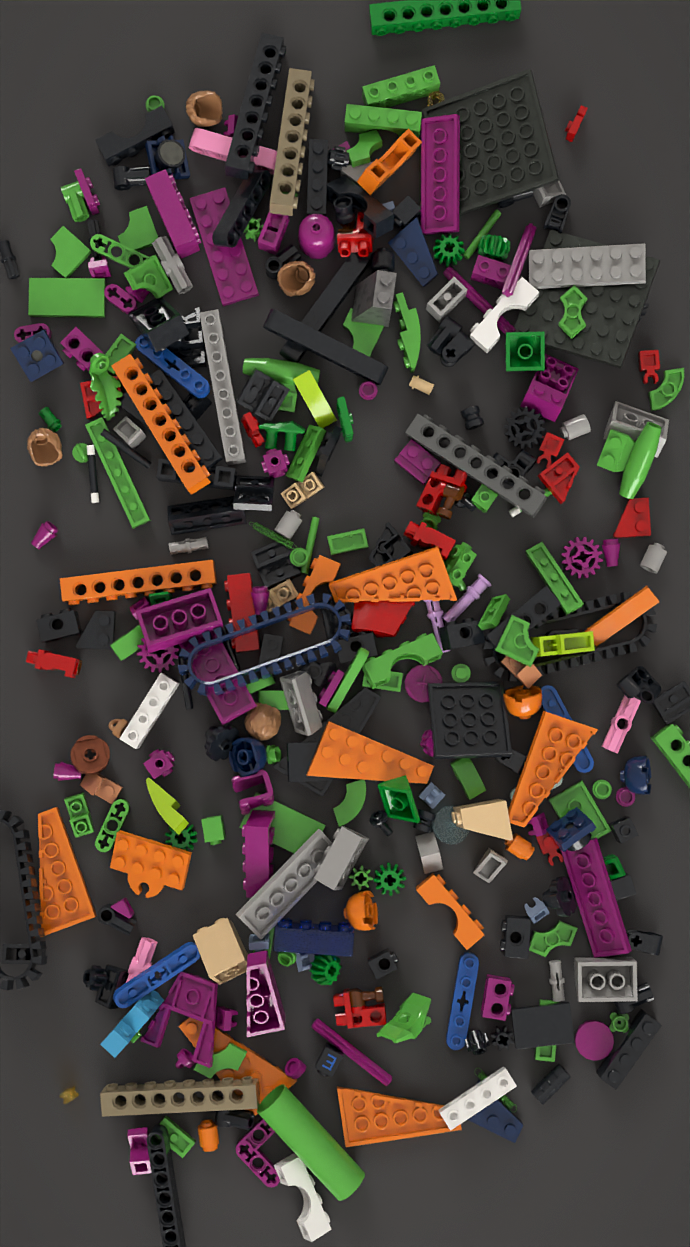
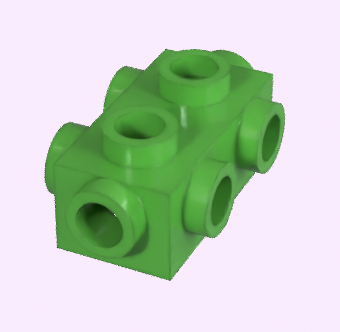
M462 542L461 545L456 544L445 562L452 585L458 587L460 591L467 589L463 578L477 555L471 550L472 547L465 542Z

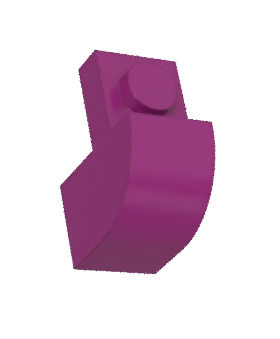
M148 1127L128 1129L127 1137L131 1148L130 1166L133 1175L151 1173L147 1147Z

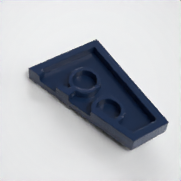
M416 217L391 239L388 244L421 285L425 287L439 274L426 243L420 222Z
M498 1099L467 1119L513 1143L516 1142L523 1127V1123Z

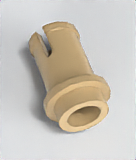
M413 375L409 386L412 389L415 388L430 395L434 384L419 378V375Z

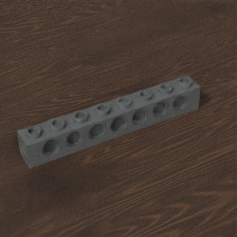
M420 414L416 415L405 432L407 437L455 468L466 472L469 477L481 485L483 484L532 518L536 516L547 500L544 490L537 486L535 488L528 485L529 481L522 476L517 478L512 474L513 471L505 465L500 467L496 464L497 460L489 455L483 456L480 454L481 450L476 446L471 445L469 447L464 443L465 440L458 435L452 436L448 433L449 429L441 424L439 426L432 423L434 420L426 414L423 416ZM427 430H434L432 437L427 438L424 436ZM443 440L450 441L449 446L446 448L440 447V443ZM465 450L466 454L463 458H457V451ZM480 460L482 465L479 468H473V461ZM491 470L498 472L497 477L494 479L487 477ZM508 480L514 482V486L511 489L503 487L504 483ZM522 491L530 493V497L526 500L521 499L519 495Z

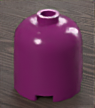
M322 214L308 215L299 226L298 243L300 250L311 259L327 257L335 247L336 237L333 224L328 217Z

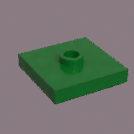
M343 396L337 399L336 409L344 441L350 442L353 440L354 434L351 425L353 424L351 412L348 413L345 397Z

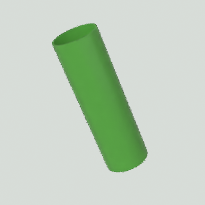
M281 1084L262 1100L257 1113L338 1201H342L352 1195L362 1183L365 1172L284 1084Z

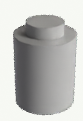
M583 414L563 422L560 432L563 438L571 440L591 432L587 417Z
M294 510L286 511L274 530L286 539L291 540L302 523L301 515Z
M658 543L650 544L640 567L657 574L667 554V551L664 550L665 547Z

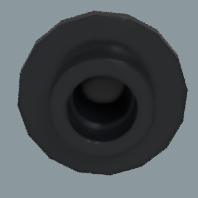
M466 490L462 496L463 498L455 501L454 504L459 508L467 507L472 512L476 509V505L471 502V494Z
M383 810L373 812L369 819L371 825L375 828L380 827L387 837L393 833L386 824V821L389 819L387 813Z

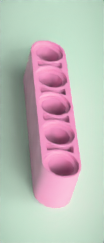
M195 128L189 149L202 155L226 161L232 138ZM260 146L258 157H254L253 160L255 162V170H268L271 175H274L277 151Z

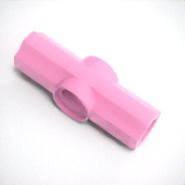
M624 695L615 717L611 720V726L601 747L618 754L627 731L632 726V720L641 703L640 700L635 697L627 698ZM621 718L625 721L623 729H619L617 726V721Z
M141 938L136 955L129 966V975L126 983L152 966L151 961L158 942L151 938Z

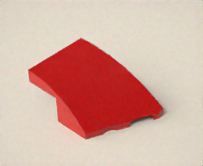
M416 601L355 602L351 629L353 632L372 631L377 638L395 637L400 630L401 624L406 620L407 613L415 605Z

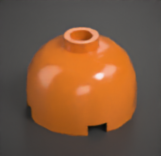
M522 685L507 689L503 697L510 714L520 719H529L540 710L542 706L541 688L532 685L530 689H523Z
M371 891L355 893L347 901L346 908H344V917L348 919L349 924L354 929L374 930V925L378 923L377 903H372L371 897H374Z

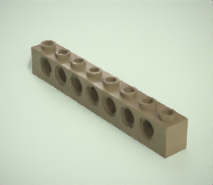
M289 68L270 197V213L292 216L293 209H297L298 197H295V194L300 191L301 180H298V175H302L303 163H300V158L305 156V146H302L303 141H307L308 129H305V124L309 125L310 113L307 112V109L312 106V96L309 95L310 91H314L315 80L311 79L312 71Z
M246 1076L234 1080L232 1077H227L218 1081L207 1078L199 1082L188 1079L180 1083L169 1080L160 1084L150 1081L141 1085L131 1082L122 1086L112 1083L106 1085L100 1093L102 1117L258 1109L260 1104L259 1078L253 1079L251 1076ZM234 1090H241L243 1095H236ZM215 1091H221L223 1093V1096H217L215 1094ZM195 1092H202L204 1097H198ZM176 1093H182L185 1098H179ZM138 1094L143 1095L146 1100H140ZM157 1094H163L165 1099H159ZM119 1095L124 1096L126 1101H121Z

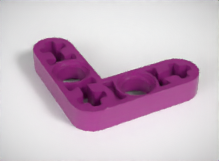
M261 1118L237 1142L236 1154L267 1187L272 1188L279 1184L280 1179L274 1164L259 1147L275 1131L270 1126H268L267 1130L265 1127L267 1123ZM255 1130H262L264 1137L256 1139L253 1136ZM241 1145L249 1146L248 1151L252 1155L250 1159H248L249 1153L246 1150H244L243 1152L241 1151ZM261 1158L264 1164L259 1168L255 1167L253 1160ZM268 1173L270 1175L276 1174L275 1180H268Z

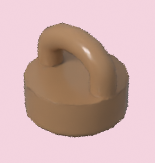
M114 719L110 721L109 729L113 731L112 734L120 738L130 722L125 719Z

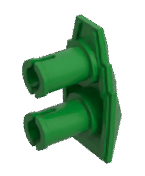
M294 421L266 422L259 425L260 429H265L266 431L265 448L277 449L278 432H284V450L296 451L297 434L305 432V428Z

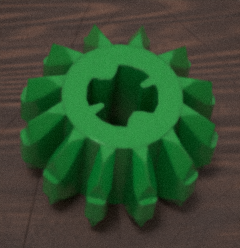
M449 233L448 238L445 235H441V240L436 239V246L433 247V252H435V259L440 258V265L446 262V267H449L451 262L455 266L457 265V260H462L463 256L461 254L465 253V249L462 248L464 242H458L459 236H455L453 239L452 234Z
M483 235L478 245V254L493 260H505L510 253L511 242L501 236Z
M191 824L181 832L183 837H186V840L184 839L180 842V838L177 837L178 834L169 826L168 828L171 832H166L165 836L171 837V839L166 840L165 843L169 844L172 842L173 847L182 848L188 851V848L193 850L194 845L191 842L197 843L198 839L192 836L197 835L198 832L190 831L194 827Z
M387 862V869L381 864L380 869L382 873L376 870L375 874L379 877L373 878V882H380L376 885V889L378 890L383 887L381 891L383 895L387 890H389V896L393 895L392 890L399 894L398 886L401 888L405 887V884L400 882L406 880V876H400L404 870L396 871L398 864H395L393 869H391L390 862ZM387 875H392L395 881L392 880V883L388 884V881L384 879L385 877L388 878Z
M320 951L318 955H314V962H310L312 964V968L309 969L312 973L311 978L320 985H332L333 981H337V976L340 974L339 969L342 965L339 963L341 959L332 952Z

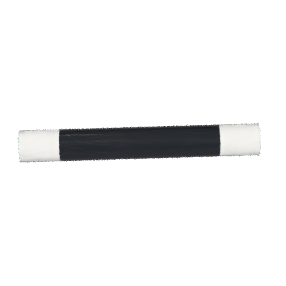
M87 445L91 502L97 503L99 502L95 449L94 445Z

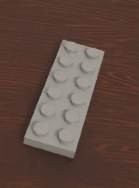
M646 244L529 250V283L535 289L572 287L573 285L584 287L646 283Z
M320 829L236 913L260 940L317 882L314 879L316 875L314 871L317 865L325 859L324 852L327 847L333 844Z

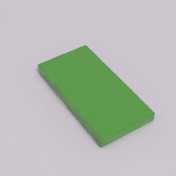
M29 278L28 315L30 317H105L104 290L106 288L105 278Z
M256 792L254 796H258L261 794ZM275 800L270 806H260L252 809L275 811V819L271 823V827H275L273 844L292 853H295L318 829L323 832L326 826ZM250 814L244 816L240 828L246 825Z

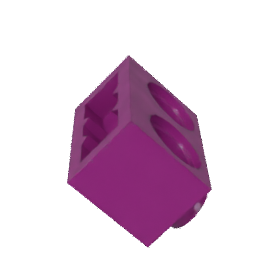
M269 210L258 239L260 250L277 255L290 222L288 215L273 214Z
M77 327L60 342L64 347L62 351L69 358L73 356L77 360L75 364L83 371L86 369L89 371L90 361H85V357L88 354H104ZM78 341L79 346L72 349V343Z
M487 974L480 1012L482 1017L506 1021V1015L509 1016L511 1011L509 997L513 996L514 984H512L510 978ZM497 984H504L505 987L502 992L495 991ZM499 1003L501 1004V1009L496 1012L492 1011L493 1004Z

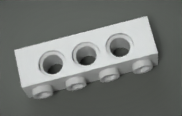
M160 673L121 735L120 740L135 749H139L180 683L166 674Z
M502 1067L438 1111L451 1131L517 1087L507 1069Z

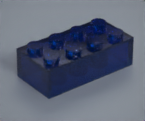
M282 918L276 924L274 951L353 957L354 928L349 923L340 922L339 925H331L329 921H320L319 924H312L311 920H300V923L292 922V919Z

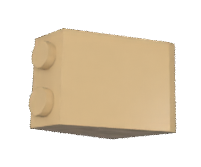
M494 799L453 807L454 812H451V817L456 826L509 841L513 840L507 802L505 800Z
M220 918L215 921L214 925L202 927L197 930V933L193 934L210 979L221 985L247 972L248 953L233 922L229 918Z

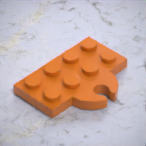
M119 830L116 835L110 868L128 873L130 888L137 895L143 890L141 883L148 884L149 891L146 893V898H150L162 891L165 885L178 890L184 889L192 852Z

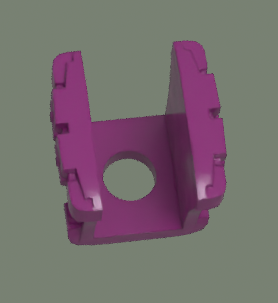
M259 770L254 775L246 777L238 775L231 779L236 793L264 783L267 792L240 800L239 808L242 815L250 814V810L257 807H267L274 803L273 788L266 771Z

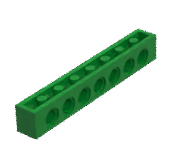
M403 0L369 4L371 35L383 36L387 33L402 34L405 31L420 32L431 28L438 30L449 26L456 28L466 24L474 26L484 22L492 24L502 20L514 21L519 19L521 13L520 0ZM498 5H501V6H503L504 8H503V9H500V8H498L497 6H498ZM482 7V8H485L486 10H485V11H481V10H479L478 8ZM463 9V10H466L467 12H466V13H462V12H460V10ZM441 12H448L449 14L443 15ZM423 14H429L430 17H424ZM405 16H410V17H412V18H411V19H405L404 17H405ZM386 18H392L393 20H392V21H386L385 19H386Z

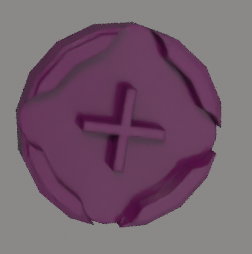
M418 665L412 668L407 673L404 681L407 694L414 701L421 703L428 702V683H443L439 671L429 665Z
M597 1020L586 1021L578 1027L575 1033V1046L586 1059L593 1061L601 1060L607 1057L613 1049V1034L610 1028L603 1022Z

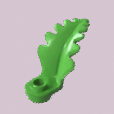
M96 353L90 359L89 374L92 378L90 388L92 391H97L95 400L101 401L99 409H102L101 414L103 418L109 421L116 415L114 412L119 411V408L116 406H121L122 404L117 398L122 397L123 394L116 389L121 386V383L107 371L109 358L102 353Z

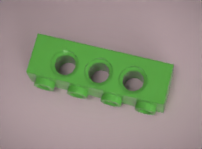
M433 65L362 86V98L365 106L389 108L439 93L440 80L436 67Z
M668 724L650 738L690 789V764L687 766L683 764V758L686 755L690 757V741H686L682 737L683 732L677 725ZM673 740H677L679 743V747L676 750L671 748Z

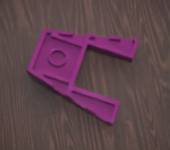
M181 971L169 990L166 1000L159 1007V1012L149 1024V1029L140 1041L157 1048L161 1047L171 1011H175L203 1022L192 1061L208 1068L212 1067L218 983Z

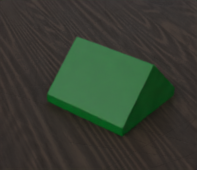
M506 332V371H545V332Z
M406 775L378 784L385 812L389 818L415 823L420 822Z

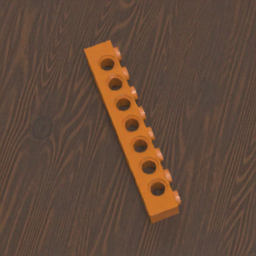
M129 354L111 365L188 492L192 495L210 484L211 482L208 479V476H210L209 471L205 465L200 466L198 462L201 460L195 449L191 451L189 448L191 442L186 434L181 435L179 432L181 426L176 418L174 420L171 419L170 414L172 412L166 403L163 405L160 401L163 397L158 389L155 388L153 390L150 385L153 381L148 373L144 374L141 369L144 366L139 358L134 359ZM133 375H138L136 379L131 380ZM143 390H147L144 395H140ZM152 405H157L154 410H149ZM162 420H166V423L164 425L159 426V423ZM176 435L173 441H168L170 436ZM180 451H185L182 457H178ZM195 466L193 472L187 473L189 467Z
M214 560L60 578L62 601L68 603V605H79L80 601L87 600V603L99 602L100 598H106V601L118 600V596L124 595L125 598H135L137 594L144 593V596H149V594L156 593L157 591L175 593V589L181 588L182 591H192L197 586H201V589L213 588V585L217 584ZM195 571L201 573V578L198 581H193L191 578L192 573ZM179 573L182 575V580L175 584L172 578L175 574ZM156 576H162L163 582L159 586H155L153 582ZM138 578H142L144 581L141 588L135 587V581ZM122 580L125 586L122 590L118 591L116 583ZM100 583H104L106 587L102 593L97 591V586ZM85 585L86 593L79 595L78 588Z

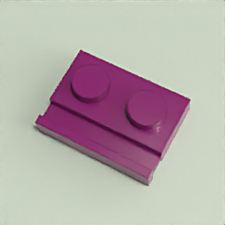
M81 168L75 170V175L93 215L100 213L97 206L101 204L97 195H93L91 189L94 187L90 177L86 178Z
M412 439L394 459L395 463L422 485L429 479L431 472L435 471L441 464Z
M337 670L336 673L332 672L328 679L330 684L327 690L323 688L318 696L321 699L319 704L327 706L343 678L344 672Z

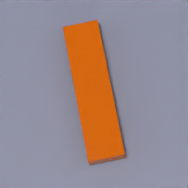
M645 586L584 631H593L594 644L597 647L660 601L651 589Z

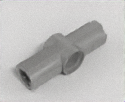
M167 237L155 239L152 245L161 260L160 263L165 273L172 280L176 291L179 294L190 291L193 285L184 270L185 267L177 253L175 254Z

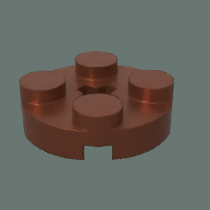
M83 736L76 741L71 749V761L79 773L87 775L97 774L108 765L110 759L109 747L104 740L97 736ZM89 750L92 753H96V756H93L91 760L85 757Z

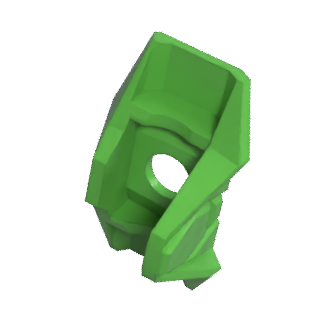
M411 993L400 1005V1010L396 1013V1016L378 1031L377 1037L388 1038L394 1043L415 1039L423 1029L431 999Z

